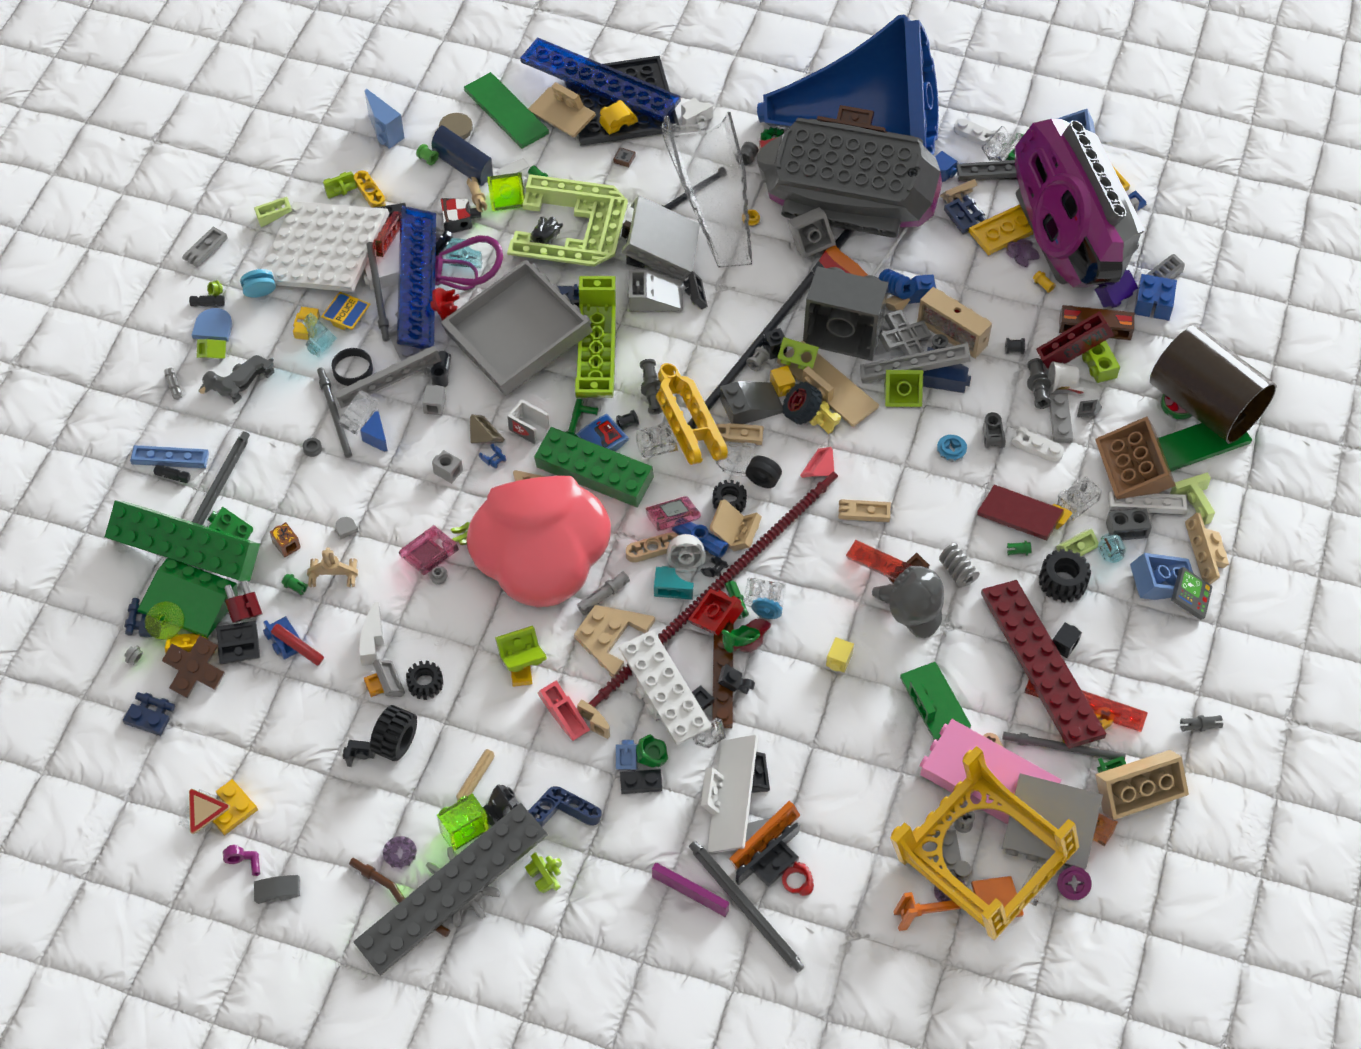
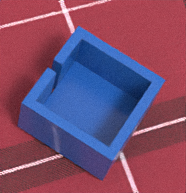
M1141 274L1135 301V315L1150 317L1153 304L1155 303L1157 305L1153 318L1169 321L1174 307L1177 280Z

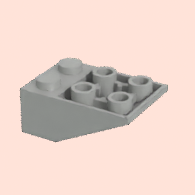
M629 270V311H683L682 281L649 270Z

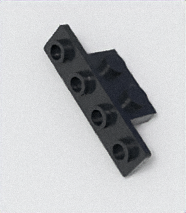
M796 822L792 826L788 825L782 831V835L777 839L773 838L767 844L765 850L762 852L758 851L752 857L750 863L739 867L736 871V883L740 885L752 873H755L769 887L789 867H792L794 862L799 861V856L786 844L799 833L800 824Z

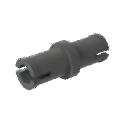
M1199 715L1197 718H1181L1180 724L1188 725L1180 726L1182 732L1190 730L1202 732L1206 729L1223 728V723H1215V721H1223L1221 715L1209 717Z

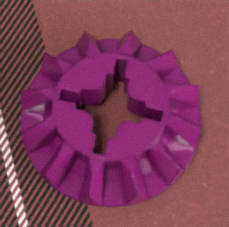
M1072 866L1065 868L1059 874L1057 886L1065 898L1080 900L1089 894L1092 880L1089 873L1083 868ZM1073 875H1075L1077 881H1081V883L1077 884L1076 891H1074L1072 884H1068V882L1072 881Z

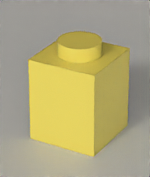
M835 637L827 655L826 666L834 671L845 673L853 654L854 643Z

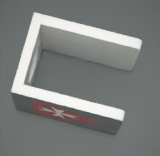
M521 400L507 416L508 427L511 432L535 444L537 442L536 429L521 421V419L525 417L548 429L549 415L530 403Z

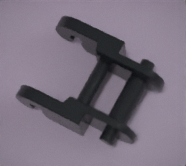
M712 557L711 562L715 566L713 568H702L701 572L708 577H720L722 569L729 566L721 558Z

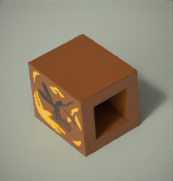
M286 522L270 531L273 544L284 558L301 548L297 535Z

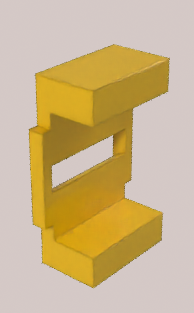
M300 308L293 324L294 338L312 341V330L315 329L317 320L320 317L319 309ZM297 320L314 321V324L297 322Z

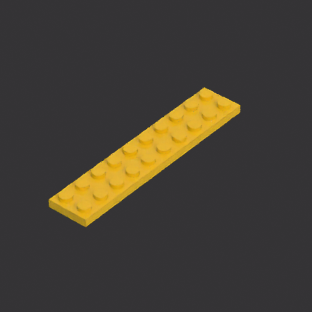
M1114 168L1124 190H1129L1130 184ZM1020 204L969 227L968 231L988 256L1034 234Z

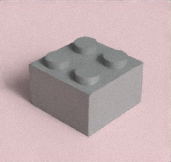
M820 207L788 220L797 251L803 258L836 245L826 213Z

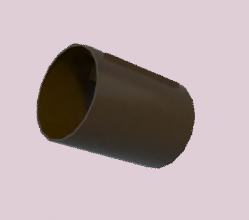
M1197 325L1190 326L1181 332L1169 344L1154 365L1150 375V383L1228 444L1237 441L1252 428L1271 403L1277 388L1273 381Z

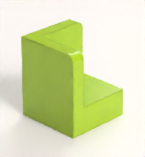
M197 340V358L225 359V340Z

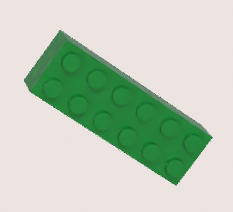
M550 427L534 456L537 468L557 476H572L579 485L637 508L654 478L653 466L554 427Z

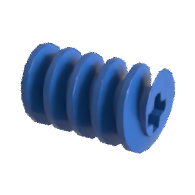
M891 269L883 270L878 277L881 281L889 282L887 293L896 297L908 299L915 292L916 283L913 279Z

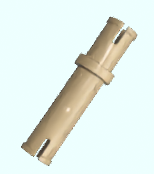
M471 177L472 181H470V178H468L467 185L472 194V202L476 205V209L479 212H483L482 208L486 211V198L480 190L477 179Z

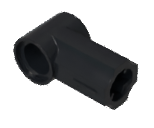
M439 351L438 354L441 361L434 364L430 370L432 385L446 387L448 385L451 354L446 351Z

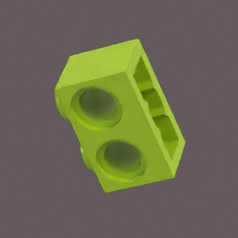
M783 337L778 359H781L780 363L789 366L791 362L798 364L799 369L804 370L808 366L813 369L819 347ZM788 346L794 349L792 357H786L783 353L784 349ZM809 352L812 355V359L809 362H803L801 360L802 353Z
M1107 341L1082 354L1083 362L1088 365L1090 375L1094 377L1097 383L1117 378L1120 366Z

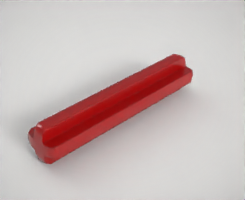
M276 624L272 628L271 634L316 666L320 665L323 661L324 656L280 624Z

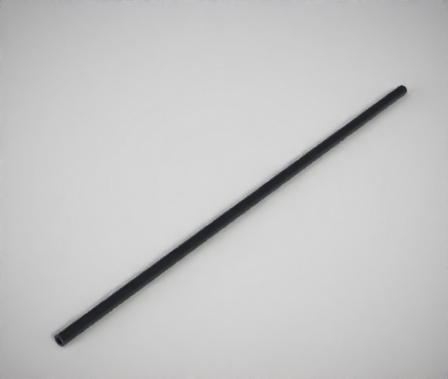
M845 229L836 239L835 243L839 249L853 234L854 230ZM812 270L707 398L705 404L709 411L720 398V386L730 384L747 365L746 360L754 355L757 347L763 345L764 333L775 330L810 287L814 277ZM691 418L687 425H690L691 429H695L697 426L693 418Z

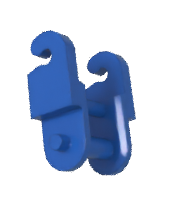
M492 443L490 446L495 454L489 457L480 452L479 457L488 466L491 464L492 467L498 468L497 464L501 461L506 462V456L502 454V450ZM496 456L499 457V459H497L496 461L492 460Z

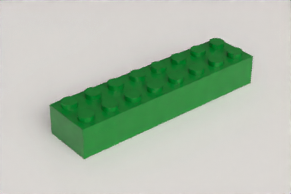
M117 500L114 501L104 537L238 581H250L260 543L136 504Z

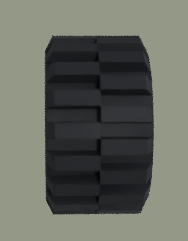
M1060 549L1059 552L1055 550L1052 552V555L1048 554L1039 575V585L1042 586L1041 590L1043 592H1047L1046 596H1052L1053 600L1057 601L1059 599L1065 603L1066 600L1073 602L1074 598L1078 600L1081 598V595H1084L1090 580L1091 570L1090 564L1086 563L1087 559L1080 557L1078 552L1075 554L1072 552L1073 550L1065 551V549ZM1056 573H1068L1073 579H1063Z
M395 705L388 706L379 716L373 728L370 739L371 752L394 762L401 759L414 739L417 729L416 714Z

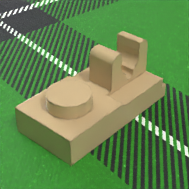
M973 179L947 190L940 195V198L946 200L947 204L952 202L953 199L956 200L958 198L962 202L960 194L963 193L965 196L973 192L977 182Z

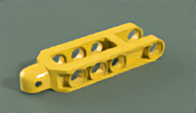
M662 364L658 372V379L661 385L656 394V399L688 463L693 465L702 462L701 451L697 445L700 440H704L715 461L726 459L728 455L726 443L694 380L681 376L673 364ZM673 394L682 396L697 429H691L690 425H687L683 416L684 413L680 410L676 397Z

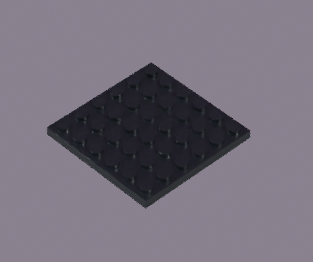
M660 55L563 69L566 88L578 94L583 105L596 114L578 133L580 146L680 131V125ZM621 100L635 114L638 122L630 126L624 124L619 131L609 135L599 123L600 111L602 108L609 107Z

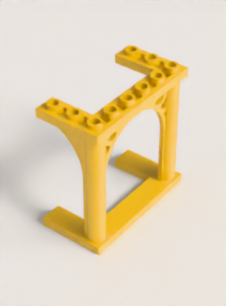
M976 746L973 750L967 751L962 760L966 773L965 780L956 784L950 796H946L941 800L939 807L935 812L932 811L927 815L925 822L921 826L916 827L912 832L911 827L904 822L893 830L890 839L901 863L904 865L909 863L985 927L987 935L995 940L1077 851L1079 841L1076 824L1070 819L1057 829L1009 791L989 770L983 751ZM974 791L980 792L982 796L978 804L972 803L970 799ZM986 795H989V796H990V797H988V798H989V800H993L992 803H986V801H987V796H986ZM967 801L968 805L965 808H961L960 806ZM979 809H993L1004 812L1055 851L1005 908L1003 903L997 898L990 905L985 903L954 877L944 862L943 841L950 826L959 817L968 812ZM937 831L940 832V835L937 838L932 837L936 834ZM928 842H934L938 845L936 850L930 852L923 850L922 847ZM938 856L939 859L937 862H934L932 857Z

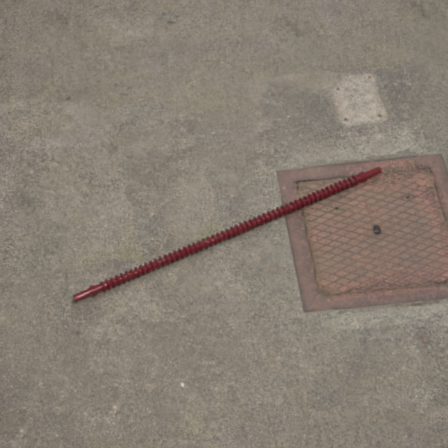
M832 472L824 481L819 482L817 487L811 489L810 493L808 492L807 496H804L799 501L800 503H796V506H793L789 513H786L781 518L782 520H778V523H775L774 527L772 526L771 530L767 531V534H763V537H760V541L757 540L756 544L749 548V551H745V554H742L741 558L734 562V565H731L726 572H723V576L721 575L719 579L715 580V583L713 582L711 586H708V590H704V593H701L700 597L696 598L697 601L694 600L693 604H689V608H685V611H682L681 615L677 616V619L675 618L673 622H670V626H666V630L663 629L662 633L658 634L661 643H667V639H671V635L674 636L675 632H679V628H683V625L687 624L689 617L709 589L717 592L724 589L728 581H732V578H735L740 571H743V567L746 568L747 564H750L754 557L758 556V553H762V550H765L769 543L776 539V536H780V533H783L784 529H787V526H790L791 522L795 521L794 519H797L802 512H805V509H808L809 505L811 506L812 502H815L821 493H825L827 487L838 478V475ZM628 663L627 667H623V671L620 670L619 674H615V678H611V682H607L606 687L598 691V694L589 702L591 706L595 708L604 699L607 700L611 692H615L616 687H620V683L624 684V680H628V676H632V670Z

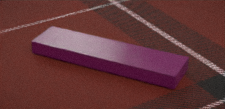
M655 863L652 867V878L724 917L728 914L729 902L659 863Z

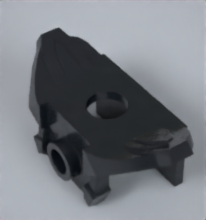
M498 784L492 791L488 805L486 804L482 807L481 811L486 813L487 822L493 826L505 816L504 812L507 807L512 810L519 802L510 787Z

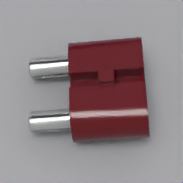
M247 581L241 582L244 595L234 596L231 585L224 587L228 597L225 603L232 623L262 615L256 593L250 591Z

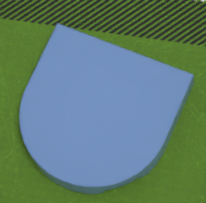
M211 308L203 311L196 318L192 338L229 341L232 330L230 314L220 308Z

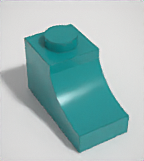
M668 566L656 567L654 597L693 600L694 583L681 579L676 574L675 568Z

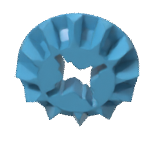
M945 435L938 441L937 451L941 457H946L947 461L949 459L956 461L958 458L962 459L966 454L967 444L963 438L957 435ZM950 444L955 448L954 452L949 449Z
M766 597L764 599L757 598L753 600L751 605L752 610L758 616L765 619H777L782 615L783 608L779 606L778 602H774L773 599L769 600Z

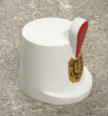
M1051 362L1047 375L1051 381V387L1048 389L1049 393H1054L1055 390H1070L1079 394L1084 393V388H1077L1079 381V369L1077 366Z

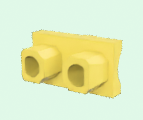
M822 401L816 416L809 423L812 426L818 424L830 434L833 432L834 427L839 424L841 416L838 413H831L829 411V404L826 401Z

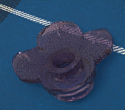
M1019 239L1017 242H1009L1006 246L1007 255L1014 258L1016 263L1023 267H1028V260H1038L1040 258L1038 251L1032 247L1033 243L1030 240Z

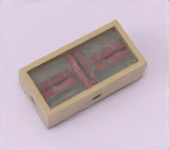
M932 287L920 299L917 322L924 320L930 331L935 334L945 335L948 338V342L954 346L968 343L970 356L975 359L988 346L992 322L987 318H983L972 309L967 308L935 287Z

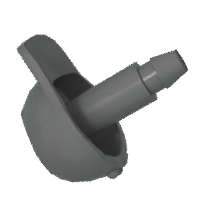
M909 566L899 574L893 584L873 588V597L889 604L890 611L895 620L905 625L916 637H930L941 625L944 587L940 577L933 570L922 566Z

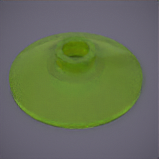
M169 601L154 605L148 611L145 618L147 632L158 640L173 638L181 631L184 624L182 609L177 604ZM162 616H165L163 621H159Z

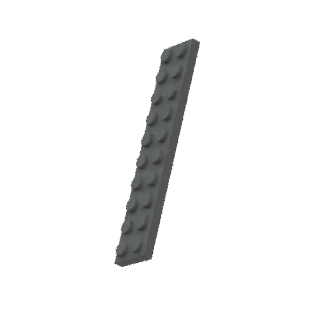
M519 803L354 940V944L381 976L548 836L547 832L523 804Z

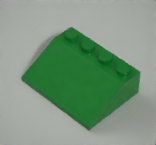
M167 558L157 570L138 608V612L208 638L228 613L225 603L228 597L224 587L231 585L234 596H238L237 583Z

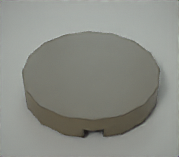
M463 113L448 114L439 123V127L441 125L445 126L462 139L468 138L473 130L471 119Z

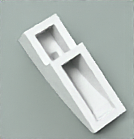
M374 602L362 627L359 643L362 666L373 664L377 659L376 646L384 645L379 602Z

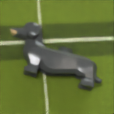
M255 355L243 364H236L232 370L233 372L226 377H221L213 371H208L204 374L202 378L203 384L198 391L201 394H205L213 389L222 396H231L232 402L235 404L242 398L239 392L246 390L257 375L264 372V376L268 378L274 373V359L270 358L267 360L262 356Z

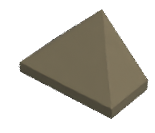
M473 414L470 416L471 443L504 442L505 439L484 416Z

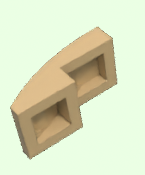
M581 699L577 705V710L583 718L590 721L591 731L609 739L610 726L605 718L593 706Z

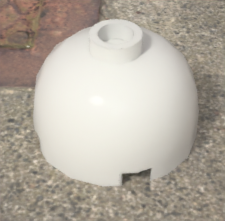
M679 535L668 545V565L674 567L677 572H694L698 566L703 565L706 555L703 543L693 535Z

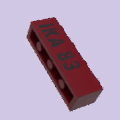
M1099 311L1036 348L1047 369H1049L1051 362L1066 364L1114 336V333Z

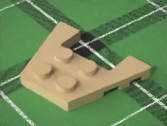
M595 605L574 633V638L590 655L592 654L598 660L602 667H605L612 678H615V674H618L623 668L624 661L609 654L610 650L627 626H631L645 634L654 624L655 617Z

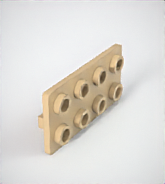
M557 82L549 87L528 108L535 116L572 137H576L596 116L594 111L583 105L578 94Z

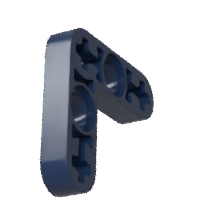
M558 786L550 787L528 810L541 827L548 822L558 809L592 826L600 822L602 815L599 807ZM569 804H575L578 808H573ZM541 806H548L551 809L546 810L541 808Z

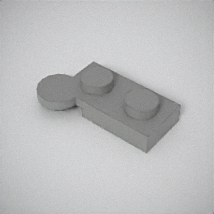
M956 830L947 831L943 841L944 862L950 872L954 871L958 877L966 878L971 873V866L968 862L961 861ZM936 832L934 837L937 838L940 832Z

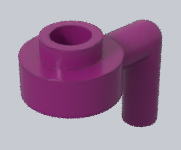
M229 845L223 850V861L225 863L237 864L243 860H251L252 875L259 876L261 874L258 852L244 851L238 845Z

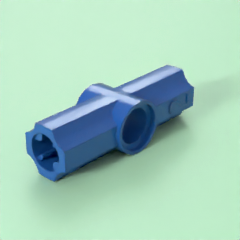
M682 516L678 517L672 526V531L679 535L689 534L697 537L703 543L704 550L719 558L726 554L729 546L728 543L711 534L706 526L696 525Z

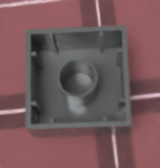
M817 266L806 298L803 341L822 350L873 361L879 342L878 336L883 329L889 282L881 281L872 275L863 277L845 273V271L837 267L827 269Z

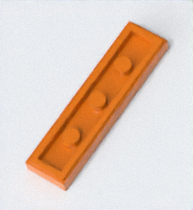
M788 801L745 843L744 849H738L729 858L736 870L743 864L747 865L750 863L752 857L758 851L762 852L765 850L767 844L773 838L777 839L782 834V831L800 816L792 802Z

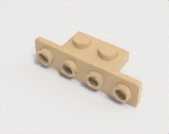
M1195 513L1185 521V525L1201 577L1207 583L1212 584L1220 578L1217 567L1225 568L1229 565L1227 553L1224 549L1220 533L1205 529L1201 514Z

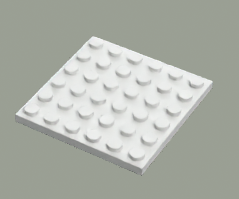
M293 201L291 205L292 211L287 213L260 269H266L273 273L275 285L354 292L369 259L366 243L373 242L375 246L388 218V209Z

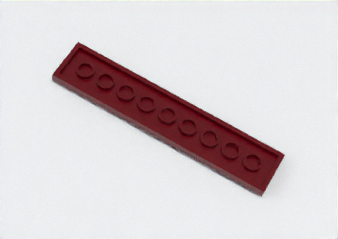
M1013 580L982 589L981 595L1068 749L1104 739L1107 733L1019 582Z

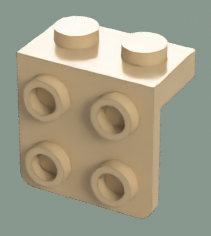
M724 499L718 505L710 524V531L720 540L728 543V547L733 551L746 549L753 543V538L759 528L762 516L758 513L743 516Z

